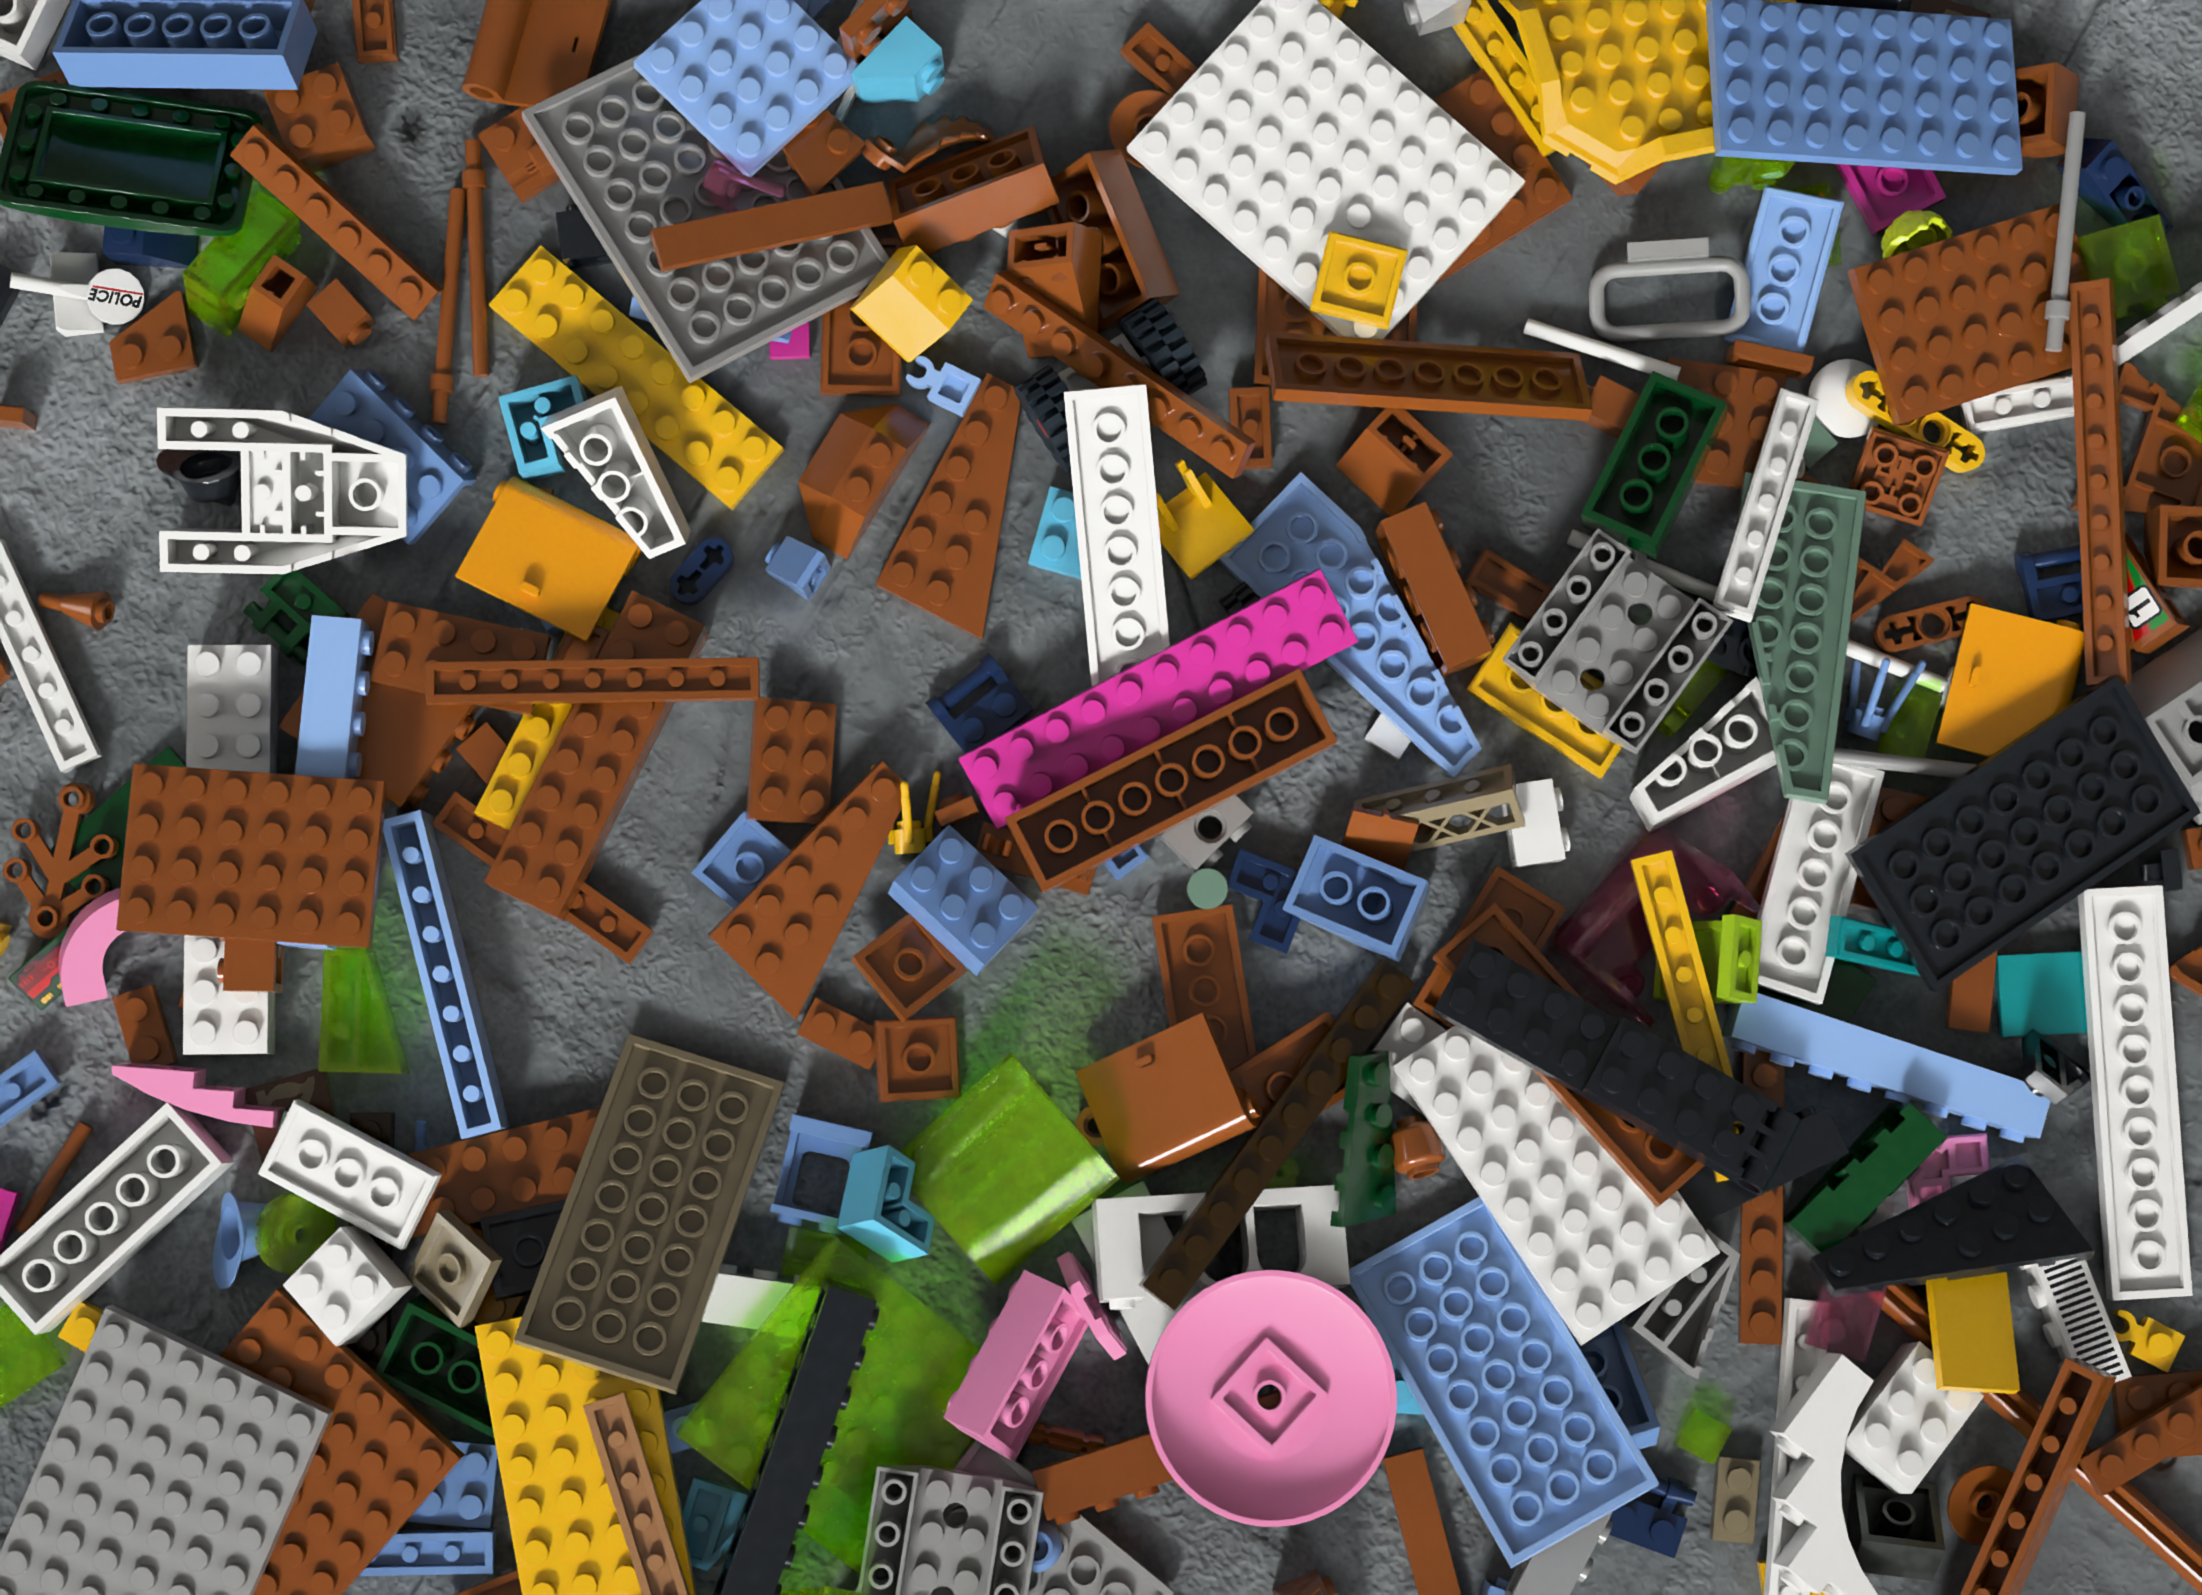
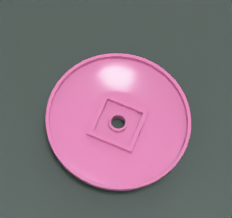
M1260 1270L1233 1275L1217 1281L1189 1299L1176 1312L1159 1337L1151 1356L1145 1384V1408L1147 1423L1155 1449L1167 1471L1188 1495L1214 1513L1230 1520L1262 1527H1281L1308 1522L1330 1513L1351 1499L1368 1482L1381 1463L1392 1437L1397 1411V1388L1392 1361L1386 1345L1374 1324L1356 1303L1336 1288L1314 1277L1283 1270ZM1268 1384L1274 1385L1280 1392V1401L1272 1409H1264L1257 1400L1260 1388Z

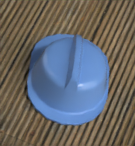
M231 1192L224 1194L212 1261L214 1279L219 1288L227 1289L235 1280L240 1262L254 1258L265 1251L272 1235L273 1210L270 1205L238 1201Z

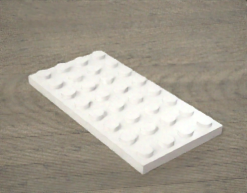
M1456 1025L1393 1066L1398 1077L1580 1346L1720 1253L1678 1191L1672 1194L1659 1207H1656L1529 1066Z

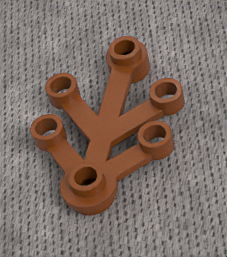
M69 783L59 792L58 802L63 809V815L54 854L41 836V828L36 820L20 818L12 825L11 832L13 837L19 842H25L48 878L46 894L43 893L32 877V866L26 859L11 858L7 860L3 866V874L7 880L18 884L32 907L28 916L30 928L36 935L42 938H55L70 925V915L93 899L110 891V882L105 876L91 874L83 879L81 889L63 899L67 882L102 859L114 857L119 850V844L115 837L99 834L91 840L89 848L72 858L81 815L89 813L96 803L94 790L84 783ZM73 791H76L79 795V802L75 806H72L68 800L69 795ZM25 823L31 826V834L27 838L21 833V828ZM104 839L110 844V849L106 854H102L99 850V844ZM16 863H20L23 868V872L18 878L12 872L13 866ZM98 879L101 883V890L97 894H94L90 888L92 881ZM46 911H50L53 914V922L49 926L43 922V915Z

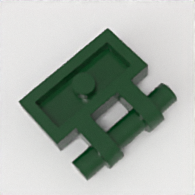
M300 570L286 574H274L260 589L271 602L263 609L255 601H252L243 611L253 621L252 626L259 633H267L280 645L279 650L288 658L294 657L302 665L307 664L308 648L304 644L310 636L312 615L344 618L350 616ZM283 612L298 624L291 633L278 622V617Z

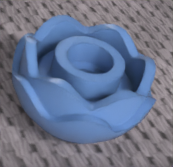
M1039 1520L1036 1543H1039L1040 1548L1034 1552L1032 1572H1043L1050 1569L1058 1561L1062 1552V1542L1056 1527L1049 1522Z

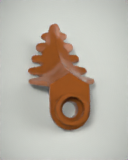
M942 115L934 125L927 121L919 124L906 145L899 151L893 142L882 135H878L876 139L868 136L864 141L866 147L863 149L862 154L872 164L884 171H888L893 166L905 173L912 171L927 158L945 147L966 141L988 143L998 138L988 128L983 129L979 121L968 122L966 116H959L953 122L949 116Z

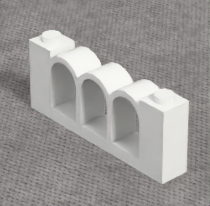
M1335 1185L1264 1189L1240 1221L1243 1256L1241 1273L1263 1270L1257 1256L1254 1211L1295 1208L1299 1246V1267L1296 1273L1314 1277L1337 1290L1350 1284L1346 1230L1345 1227L1330 1226L1332 1211L1338 1212L1340 1191L1334 1190ZM1206 1193L1096 1199L1092 1203L1099 1303H1109L1110 1310H1124L1135 1308L1134 1301H1140L1145 1297V1294L1154 1298L1139 1286V1283L1146 1275L1142 1264L1139 1218L1182 1215L1184 1224ZM1203 1272L1196 1281V1284L1203 1290L1216 1281L1209 1278Z

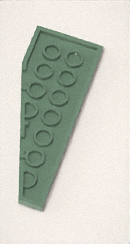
M1745 472L1742 479L1736 527L1753 473ZM1798 480L1794 482L1753 618L1747 624L1783 797L1826 804L1829 798L1866 491Z

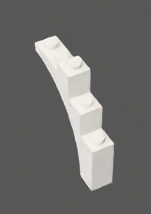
M1826 1353L1769 1430L1779 1439L1776 1445L1784 1453L1795 1460L1799 1458L1771 1496L1782 1506L1779 1509L1780 1514L1799 1527L1773 1564L1784 1572L1781 1579L1801 1594L1804 1590L1816 1594L1823 1592L1825 1595H1878L1863 1573L1850 1543L1842 1509L1841 1469L1846 1439L1857 1408L1874 1380L1847 1357L1838 1353Z

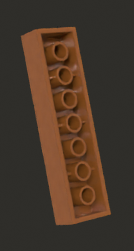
M631 591L597 660L698 658L709 636V632L704 624L637 592ZM675 702L574 703L484 883L497 891L565 922V918L568 912H570L577 894L580 893V888L583 882L586 881Z
M1299 668L1005 817V822L1042 894L1333 747L1338 741Z

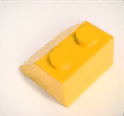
M917 245L896 250L850 309L906 362H911L952 328L973 299Z

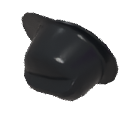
M164 449L159 453L156 459L158 469L164 474L179 480L193 501L199 503L215 502L228 506L235 503V492L240 485L241 455L227 450Z

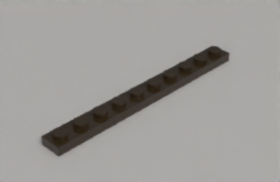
M1385 958L1378 960L1259 1121V1125L1253 1129L1139 1283L1141 1288L1170 1311L1177 1309L1346 1079L1349 1055L1364 1053L1415 985L1410 978Z

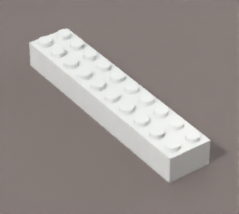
M188 645L186 767L277 774L278 651L272 645ZM184 936L183 1055L275 1054V993L223 991V983L218 981L217 967L219 959L224 958L225 941L212 937Z

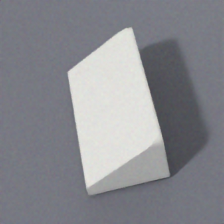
M54 252L49 254L51 278L89 284L93 277L100 272L98 254ZM53 295L55 323L59 333L69 337L105 332L104 322L91 313L86 300Z

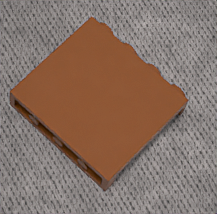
M374 593L370 595L355 617L366 622L370 626L369 631L374 632V650L372 655H367L365 671H369L370 676L388 602ZM370 681L368 695L362 696L361 712L366 714V729L363 737L358 736L357 752L362 755V768L360 776L355 778L385 781L387 783L386 799L408 812L411 806L418 807L428 794L429 787L426 784L435 772L438 774L442 773L451 761L453 754L449 751L458 738L463 741L474 728L476 720L473 717L481 705H427L426 694L376 684ZM304 690L278 726L297 740H299Z

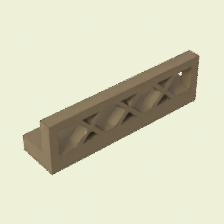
M1511 764L1354 800V806L1381 812L1387 809L1390 811V814L1419 820V824L1423 823L1433 827L1429 834L1415 835L1410 852L1525 826V817L1516 794V777ZM1509 803L1513 815L1497 818L1487 813L1492 807ZM1463 814L1472 818L1468 825L1461 827L1448 823L1450 818L1455 815Z

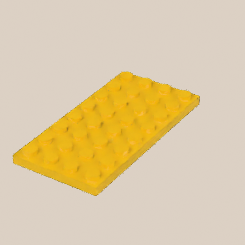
M522 1316L476 1325L475 1332L522 1595H642L583 1407L585 1404L626 1391L690 1595H697L660 1390L514 1344V1337Z

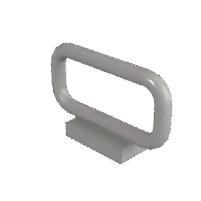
M1709 237L1629 242L1626 246L1627 261L1604 265L1595 272L1589 284L1588 298L1591 325L1599 336L1608 341L1628 342L1724 336L1735 333L1742 328L1750 316L1751 289L1747 269L1740 261L1733 257L1722 255L1709 256ZM1722 271L1729 273L1734 281L1735 309L1732 316L1727 319L1613 326L1606 319L1604 290L1607 282L1611 279Z

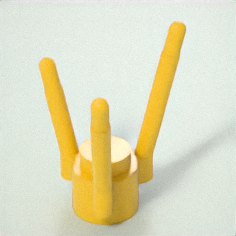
M936 770L933 773L923 828H921V820L912 821L909 784L906 781L901 782L903 821L897 822V830L894 823L888 835V845L894 844L895 854L921 853L926 848V842L933 841L932 828L940 788V771Z

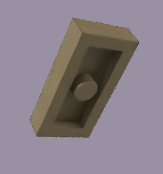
M1716 1455L1710 1539L1754 1544L1760 1460Z

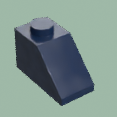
M104 226L102 252L117 265L196 269L199 236Z

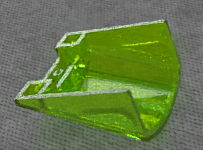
M1011 1052L899 1151L916 1163L911 1190L995 1285L1120 1179L1118 1174L1113 1171Z

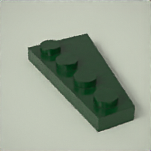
M1374 1050L1349 1055L1343 1109L1349 1113V1117L1344 1131L1340 1132L1339 1148L1345 1149L1342 1174L1336 1173L1334 1190L1340 1191L1338 1212L1332 1211L1330 1226L1346 1227L1396 1214L1394 1150L1390 1145L1393 1115L1391 1109L1389 1051Z

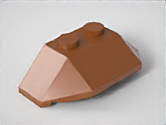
M896 403L839 414L798 480L814 541L844 559H849L929 429L930 423Z

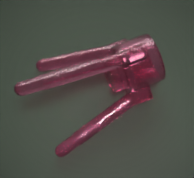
M718 158L711 164L703 182V188L711 191L709 201L722 207L727 213L738 211L726 198L729 196L735 199L743 184L780 198L784 196V192L787 190L785 185L755 174L752 177L746 176L735 166L727 164Z

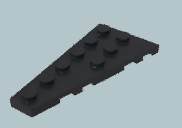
M2018 1155L1812 1256L1810 1266L1830 1295L1835 1298L1882 1291L1884 1286L1904 1283H1909L1910 1286L1922 1285L1926 1283V1280L1947 1277V1280L1996 1274L2012 1271L2013 1267L2038 1264L2039 1267L2055 1265V1262L2058 1260L2076 1258L2077 1261L2090 1260L2095 1251L2022 1156Z

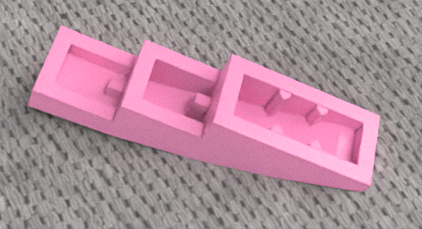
M132 1062L112 1065L111 1074L148 1095L185 1110L228 1122L274 1128L280 1125L285 1111V1107L245 1104L246 1088L205 1085L207 1068Z

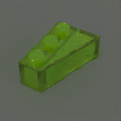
M366 948L324 950L318 1071L410 1074L375 950Z

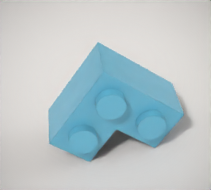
M577 375L499 396L498 399L518 472L523 479L529 483L565 473L566 470L559 446L553 439L550 440L541 427L548 416L588 400L584 385Z
M885 1145L852 1154L837 1228L893 1263L929 1254L935 1217L909 1200L916 1163L890 1145Z

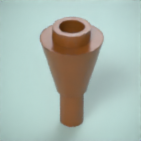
M42 591L38 597V605L40 607L61 611L63 614L95 630H102L112 621L115 613L114 602L107 591L65 595Z

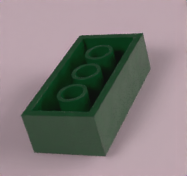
M1652 371L1581 513L1583 527L1594 532L1599 528L1619 543L1657 559L1727 418V402Z
M421 1293L408 1302L374 1372L390 1386L494 1438L475 1326L480 1324L473 1320L470 1326L457 1327Z

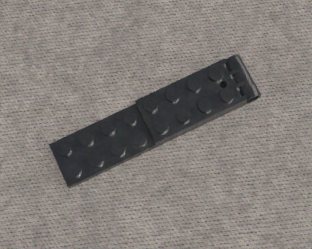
M1472 939L1432 1011L1441 1018L1757 1195H1764L1801 1124L1798 1116L1779 1107L1777 1102L1624 1017L1618 1020L1475 939ZM1732 1126L1738 1128L1739 1134L1732 1130Z

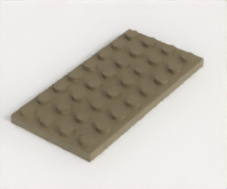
M628 1034L514 1337V1344L676 1395L780 1101L784 1082Z

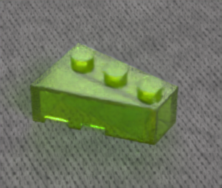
M259 190L248 202L242 229L230 236H216L182 272L189 313L228 338L240 322L251 285L271 257L275 254L282 260H285L287 255L293 253L301 241L299 217Z

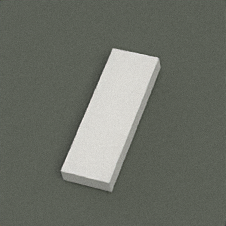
M2073 375L2027 382L1960 404L1958 408L1962 427L1972 434L2074 417Z

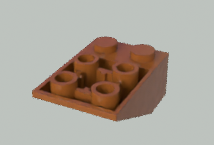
M1076 222L1009 231L1007 272L1097 332L1102 233ZM1023 335L1028 358L1055 357Z

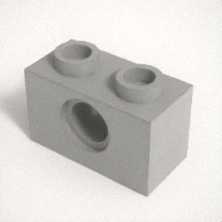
M1236 795L1164 832L1160 839L1195 873L1201 866L1204 869L1211 868L1224 855L1219 848L1229 838L1236 843L1252 827L1247 820L1254 812ZM1205 818L1215 819L1221 827L1220 835L1215 839L1204 838L1198 830L1199 822Z

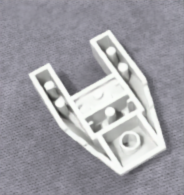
M175 406L157 408L158 449L241 451L242 529L168 528L159 531L160 572L286 574L408 536L407 454L283 410Z

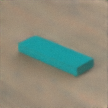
M1831 915L1825 956L1903 974L1920 976L1890 927L1844 916Z

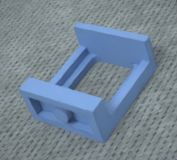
M792 1114L789 1126L790 1136L775 1199L771 1203L770 1211L779 1213L778 1221L802 1226L803 1219L819 1222L818 1230L842 1235V1231L837 1228L840 1211L835 1215L800 1208L794 1204L793 1196L802 1158L806 1152L812 1151L846 1159L850 1165L852 1154L872 1148L875 1132Z

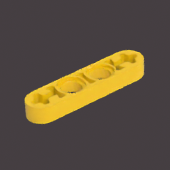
M1864 371L1851 377L1847 382L1845 396L1848 403L1891 432L1931 443L1925 439L1923 428L1927 422L1934 423L1939 428L1940 437L1937 443L1931 444L1945 447L1947 444L1952 445V447L1947 448L1950 453L1945 467L1957 473H1965L1979 467L1983 463L1985 447L1982 441L1939 412L1893 425L1886 399L1880 400L1878 398L1883 396L1884 392L1877 372ZM1868 382L1870 384L1868 391L1872 395L1864 399L1862 397L1864 390L1859 385ZM1968 447L1966 454L1970 459L1966 461L1960 460L1962 453L1956 448Z

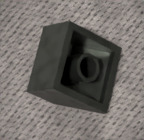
M1853 1474L1847 1532L1863 1573L1933 1581L1945 1553L1936 1483L1920 1482L1912 1494H1894L1874 1476Z

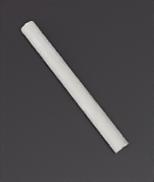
M1528 318L1524 328V334L1648 374L1655 371L1677 381L1681 371L1679 366Z

